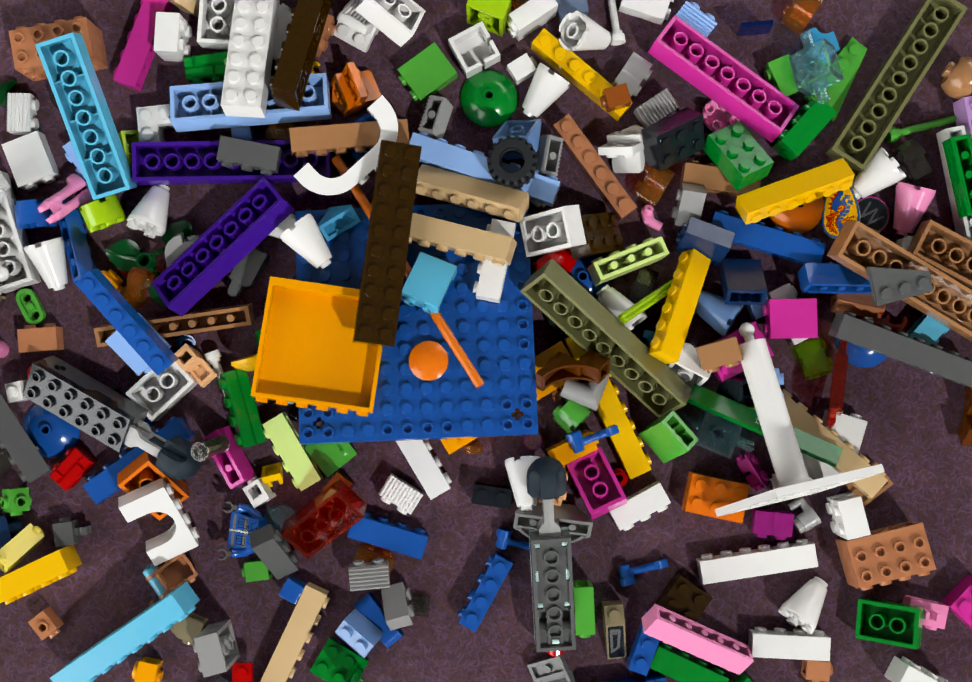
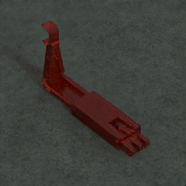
M856 315L857 319L867 318L874 321L873 325L879 327L882 324L891 327L892 330H902L908 322L906 316L902 319L903 324L898 325L889 322V315L885 319ZM840 339L832 369L826 425L829 428L835 425L836 415L841 416L843 409L849 354H846L847 342Z

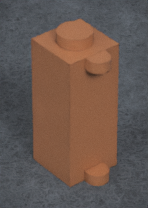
M832 294L830 298L831 312L844 314L845 311L856 314V318H867L876 322L881 320V316L885 311V304L874 306L872 294Z

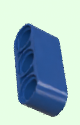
M368 592L354 604V607L384 633L380 641L387 648L404 636L400 628L390 631L385 621L384 608L371 592Z

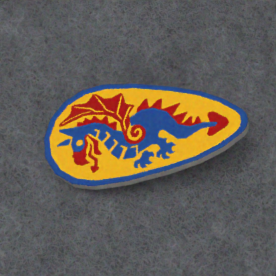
M852 186L847 190L832 193L824 199L822 226L829 237L836 239L845 221L857 220L860 222L861 219L859 205Z

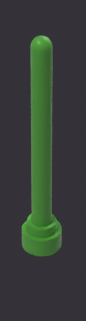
M952 115L901 129L891 127L885 137L886 142H897L901 136L955 123L957 120L956 116Z

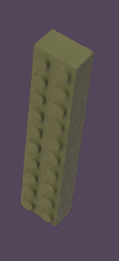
M923 0L829 145L825 152L826 155L835 161L844 158L856 174L866 168L968 8L956 0Z
M553 259L528 277L520 292L586 352L592 350L610 358V374L654 415L659 418L687 404L692 388L666 364L649 355V348Z

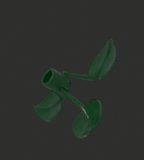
M178 221L166 227L162 241L167 244L176 234L181 232L184 233V238L187 239V236L193 235L192 224L189 221ZM123 239L105 249L109 260L123 271H134L139 266L140 268L149 269L150 272L157 276L160 275L154 269L157 264L156 255L165 252V248L152 253H141L140 246L134 240ZM150 285L149 293L153 301L170 310L153 286Z

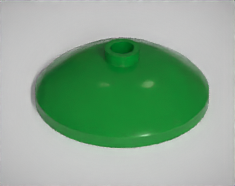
M484 70L473 75L465 82L461 91V106L465 115L473 123L482 127H496L503 124L513 115L517 106V91L512 81L503 73L494 70ZM491 93L493 96L492 98H486L485 95Z

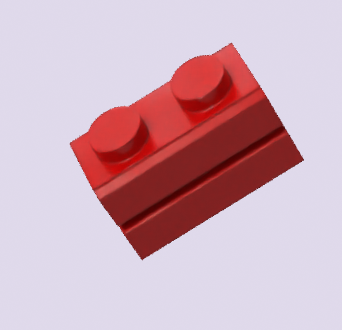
M72 446L64 454L66 458L62 462L58 461L51 468L53 472L49 476L66 491L73 489L97 462V459L83 446H76L75 448Z

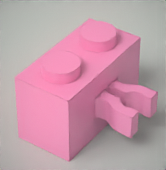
M904 595L903 604L924 607V628L937 631V628L945 629L949 606L942 602Z

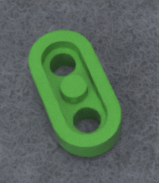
M26 288L19 290L16 294V302L25 320L32 325L42 324L46 319V311L36 292ZM27 295L31 298L29 302L26 301ZM36 312L39 313V317L37 319L34 317V314Z

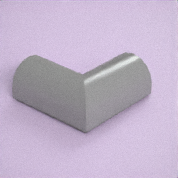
M610 374L599 384L591 381H586V384L575 379L566 380L560 396L596 411Z

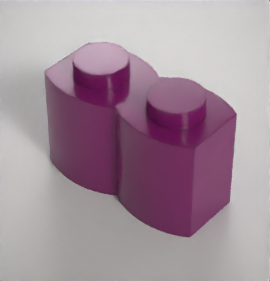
M753 508L750 531L755 533L756 537L767 538V535H774L775 539L786 540L787 537H792L794 514L787 511Z

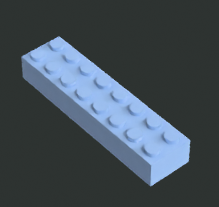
M326 73L310 74L299 111L276 106L275 100L272 97V89L269 88L265 118L226 116L221 107L224 82L170 86V121L176 132L331 119L330 91Z

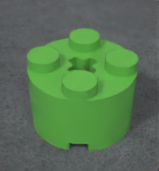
M567 399V403L564 406L560 404L553 411V420L567 433H571V428L575 430L590 415V408Z

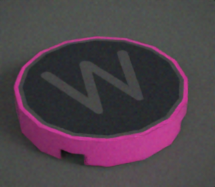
M873 196L858 200L861 214L860 222L867 227L882 231L888 224L890 217L889 209L885 202Z

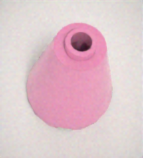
M903 182L897 183L893 229H896V234L907 236L908 233L914 232L933 200L936 190Z

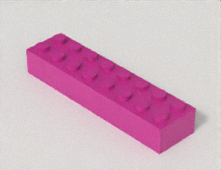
M674 15L648 51L658 61L771 143L782 133L799 108L797 103L676 15Z

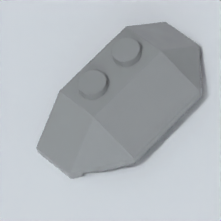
M537 500V506H534L533 510L521 511V508L516 510L513 528L529 538V529H538L537 522L543 516L542 504H538ZM561 503V506H554V517L559 521L560 527H568L571 543L583 538H590L593 520L574 505Z

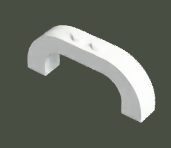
M383 95L367 108L380 128V137L377 144L346 173L337 178L324 177L307 163L294 175L305 188L321 195H337L352 189L358 183L361 185L370 178L368 174L373 169L376 172L381 140L396 142L398 136L396 114Z

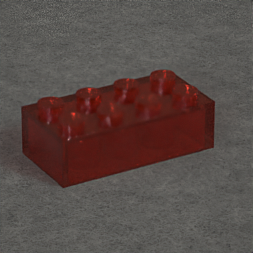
M339 479L285 520L281 536L309 559L363 519L367 504Z

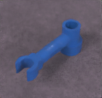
M611 425L585 437L582 436L580 430L573 431L565 436L575 454L584 451V445L619 433L617 425Z
M501 526L497 528L495 547L506 549L508 545L530 551L528 542L511 538L513 530Z
M664 558L631 568L629 564L618 566L621 586L635 584L634 575L669 567L667 559Z

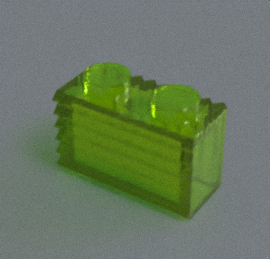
M820 336L818 338L806 339L794 345L806 380H813L832 373L833 363L830 357L826 356V343L823 339H820Z

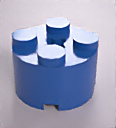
M32 199L13 202L17 229L56 227L57 222L49 224L46 221L53 214L50 209L39 213L37 208L43 202L42 200Z

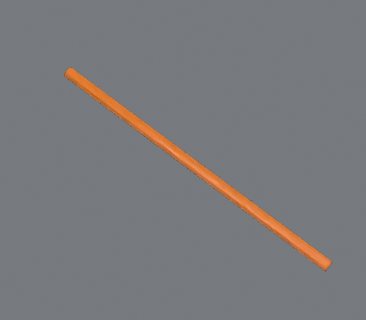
M340 155L332 158V162L341 176L349 170ZM357 184L350 190L368 219H370L371 204ZM406 260L404 275L407 279L412 268ZM440 312L438 314L429 313L476 389L485 384Z

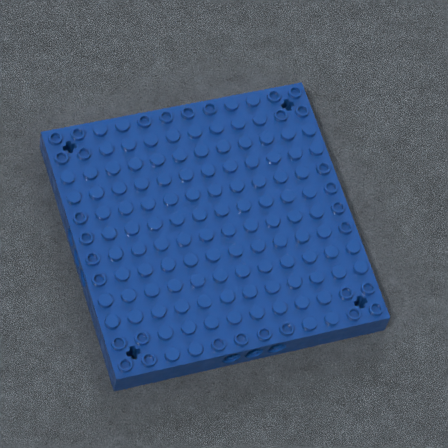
M454 204L414 205L413 213L485 231L487 224H491L492 219L507 221L505 218ZM353 208L361 220L358 224L330 241H327L322 234L332 255L330 259L332 263L324 269L319 267L317 269L296 252V280L360 289L369 219L362 208ZM327 210L295 211V222L311 213L318 225ZM528 210L525 213L524 217L528 216ZM512 222L516 223L514 239L517 245L511 264L507 267L500 304L476 299V293H473L474 283L479 281L480 274L477 273L481 261L475 260L473 256L467 254L466 257L456 255L455 251L451 250L442 252L431 245L429 248L423 247L416 241L408 244L406 260L411 268H413L420 252L457 266V274L454 281L452 280L448 287L439 312L485 384L476 389L429 313L416 305H407L401 299L395 347H383L373 414L369 413L368 417L356 415V411H348V414L337 413L334 408H328V411L316 410V406L308 405V408L299 407V444L314 445L538 435L532 302L520 292L528 277L531 276L530 257H526L519 222ZM404 275V280H403V287H404V285H405V283H406V280H407L406 277H405V275ZM421 342H436L447 352L448 367L445 373L436 380L426 381L419 379L412 373L409 367V355L412 349ZM515 410H520V413H523L520 420H515V417H512V414H515ZM320 419L325 422L324 425H321V429H319V426H316V422H320Z

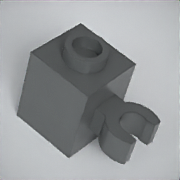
M71 516L59 518V522L52 524L55 547L77 544L81 542L80 535L92 533V525L79 527L78 519L71 520Z

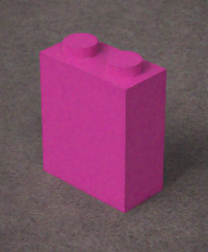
M817 298L765 300V304L762 305V314L765 316L763 334L766 335V339L818 338Z

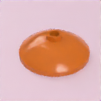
M821 197L811 203L802 204L801 207L797 206L792 210L780 212L776 216H769L774 226L783 228L784 232L790 234L791 232L806 233L816 227L822 219L824 199Z

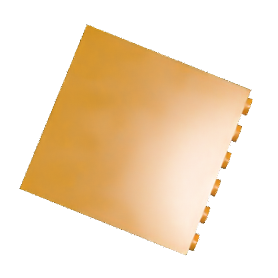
M270 276L250 395L256 398L255 401L267 403L268 399L276 400L275 404L288 406V402L296 403V407L308 408V405L316 406V410L328 411V408H334L337 413L348 414V411H356V415L368 417L369 413L373 414L383 347L352 342L360 289Z

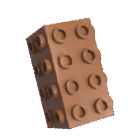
M76 16L73 20L67 21L59 19L50 24L37 23L33 27L19 26L15 30L8 31L15 70L32 81L48 79L35 44L72 32L82 34L95 71L108 68L102 31L84 16Z
M907 521L871 530V535L851 540L844 538L835 539L847 584L854 586L856 589L869 590L875 584L880 583V586L892 584L891 580L899 579V581L911 579L912 575L926 576L930 574V571L936 570L923 522Z

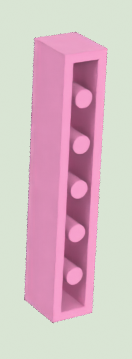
M654 604L641 618L643 633L738 675L754 662L750 646L657 604Z

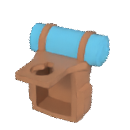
M184 553L165 561L159 567L150 564L142 572L146 578L145 580L155 590L159 600L186 581L189 585L192 584L198 576L194 566Z

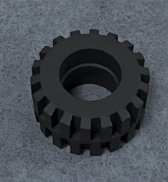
M509 135L506 136V139H498L499 142L497 144L494 143L492 150L488 152L487 163L489 172L496 183L513 189L515 187L521 188L523 184H528L530 179H533L538 163L536 152L532 144L528 143L525 138L520 139L516 135L514 138H511ZM511 152L519 153L524 158L523 167L514 173L506 172L501 167L502 158Z

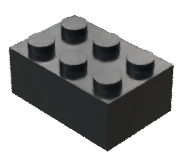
M686 107L642 129L645 164L658 171H662L705 149L703 114Z

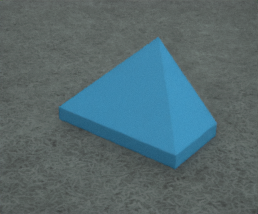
M351 205L329 207L319 222L318 227L326 240L330 241L361 222Z

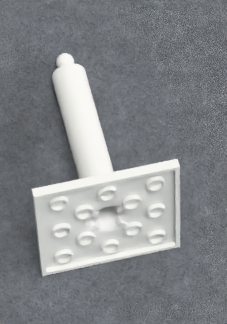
M743 323L739 328V333L745 340V343L739 345L743 358L741 364L776 474L778 487L715 509L716 516L719 517L816 494L883 473V465L879 464L815 480L809 477L766 340L764 338L755 339L753 335L755 332L754 326L751 323Z

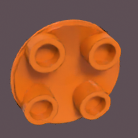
M421 342L412 349L409 355V367L412 373L419 379L426 381L436 380L445 373L448 367L447 352L436 342Z

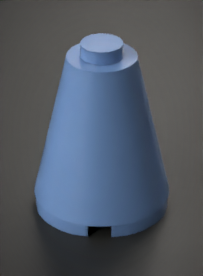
M701 290L694 312L724 337L733 325L743 305L725 304L724 297Z

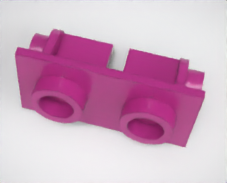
M749 450L746 451L745 457L743 455L737 456L735 458L737 460L736 464L741 472L744 474L750 471L751 473L745 477L751 488L756 491L763 487L767 488L769 477L764 470L761 471L756 456L751 454Z

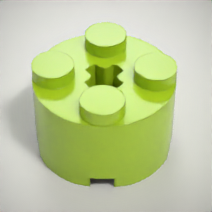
M116 194L107 196L104 199L95 200L79 208L90 233L127 220Z

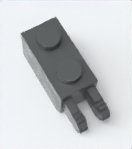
M254 248L229 272V278L232 281L227 293L230 296L239 297L242 295L241 293H243L245 287H255L270 256Z

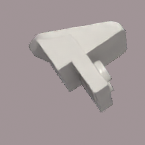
M350 0L336 18L338 22L334 36L367 53L379 29L355 11L360 0Z
M635 124L624 130L615 131L606 135V144L598 147L599 155H606L607 158H612V167L615 173H640L644 170L643 127Z

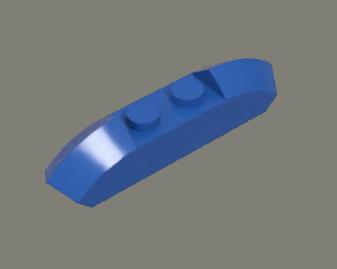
M67 197L62 201V204L67 203L71 198ZM78 207L58 220L74 284L88 271L95 269V261L91 258V248L86 239L87 231L83 226L85 221Z

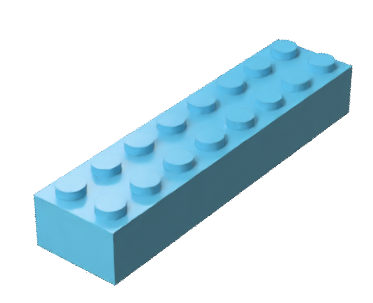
M72 32L35 44L93 200L136 188L137 184L132 181L130 165L82 34Z
M184 582L71 660L50 677L51 681L93 682L100 674H105L116 663L119 664L124 661L128 655L140 650L144 644L153 641L160 633L168 631L176 622L184 620L196 609L194 605L200 599L188 582Z

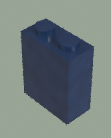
M690 217L687 223H683L680 232L675 237L674 243L677 244L675 251L682 253L696 249L711 259L710 264L718 267L731 249L735 233Z
M723 259L719 269V277L724 303L764 305L768 290L761 260Z

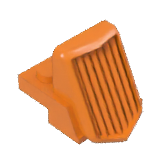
M354 62L347 63L342 73L335 74L330 83L332 86L331 106L344 115V117L373 104L381 96L372 72L369 70L360 71L356 68Z

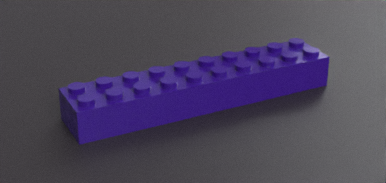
M290 140L252 141L281 148L282 154L278 174L272 173V175L261 174V170L253 169V172L241 170L240 166L233 165V168L221 166V163L216 159L220 141L132 142V181L137 185L257 183L263 176L271 183H300L294 175L307 163L320 175L332 178L331 152H328V155L316 156V153L308 154L307 157L297 158L296 155H292Z

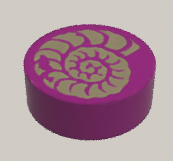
M539 433L538 435H525L523 438L524 446L528 450L535 451L542 446L543 440Z

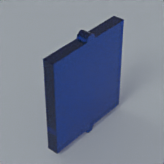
M773 20L740 23L737 36L769 34L774 24Z

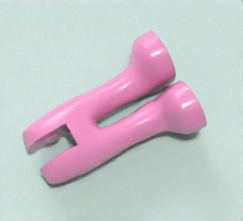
M74 173L66 178L67 185L38 206L39 213L48 209L52 211L53 214L46 219L49 224L62 219L77 207L95 201L91 196L89 188H86L73 199L62 204L63 200L86 186V182L79 175Z

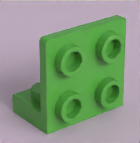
M350 443L305 446V450L326 477L332 475L358 454Z

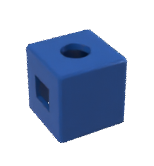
M290 575L278 595L296 604L306 583Z

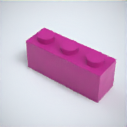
M230 426L217 429L203 438L230 489L242 485L257 476L244 451L239 448V445L235 444L234 433Z

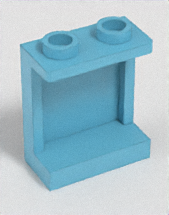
M420 252L402 289L401 299L407 305H416L427 313L438 314L451 281H454L457 274V266Z

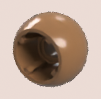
M960 57L956 62L950 61L941 73L943 77L941 88L949 97L960 100L972 93L971 57Z

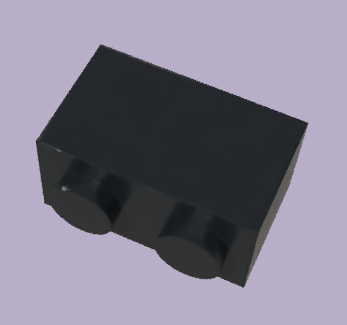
M474 482L471 504L510 509L512 488Z

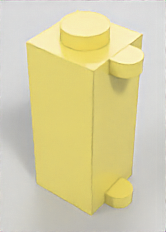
M30 523L0 549V569L5 574L10 572L43 542L45 537L43 530Z

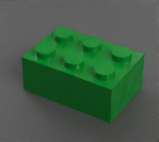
M821 97L815 101L811 99L798 112L799 114L786 125V128L774 140L775 144L771 148L788 163L798 157L836 115L837 111Z
M740 121L709 134L705 142V149H703L736 191L767 177L774 164V161Z
M861 597L858 599L855 638L917 650L921 647L924 607Z

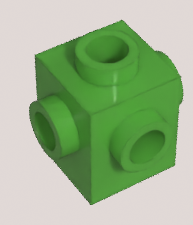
M29 487L2 489L0 506L3 512L10 513V516L23 515V511L30 510L32 498L29 494Z

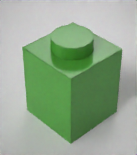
M260 558L249 559L242 566V576L245 577L246 582L269 580L273 576Z

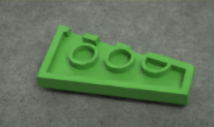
M852 37L805 95L804 99L809 102L811 99L815 101L821 97L837 111L836 115L831 119L834 121L867 48Z

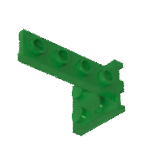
M329 637L309 672L326 682H362L364 679L362 673L369 659H364L354 650Z

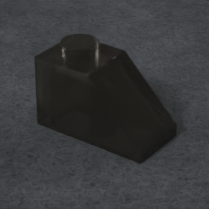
M648 267L640 268L626 298L636 304L651 294L659 273Z

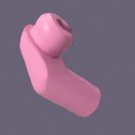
M645 205L641 209L643 223L660 231L663 222L654 218L653 206Z

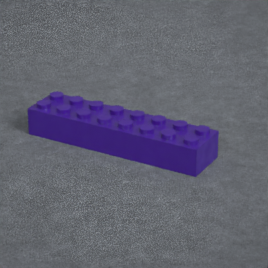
M263 176L167 267L151 285L168 309L183 316L295 209L281 192Z

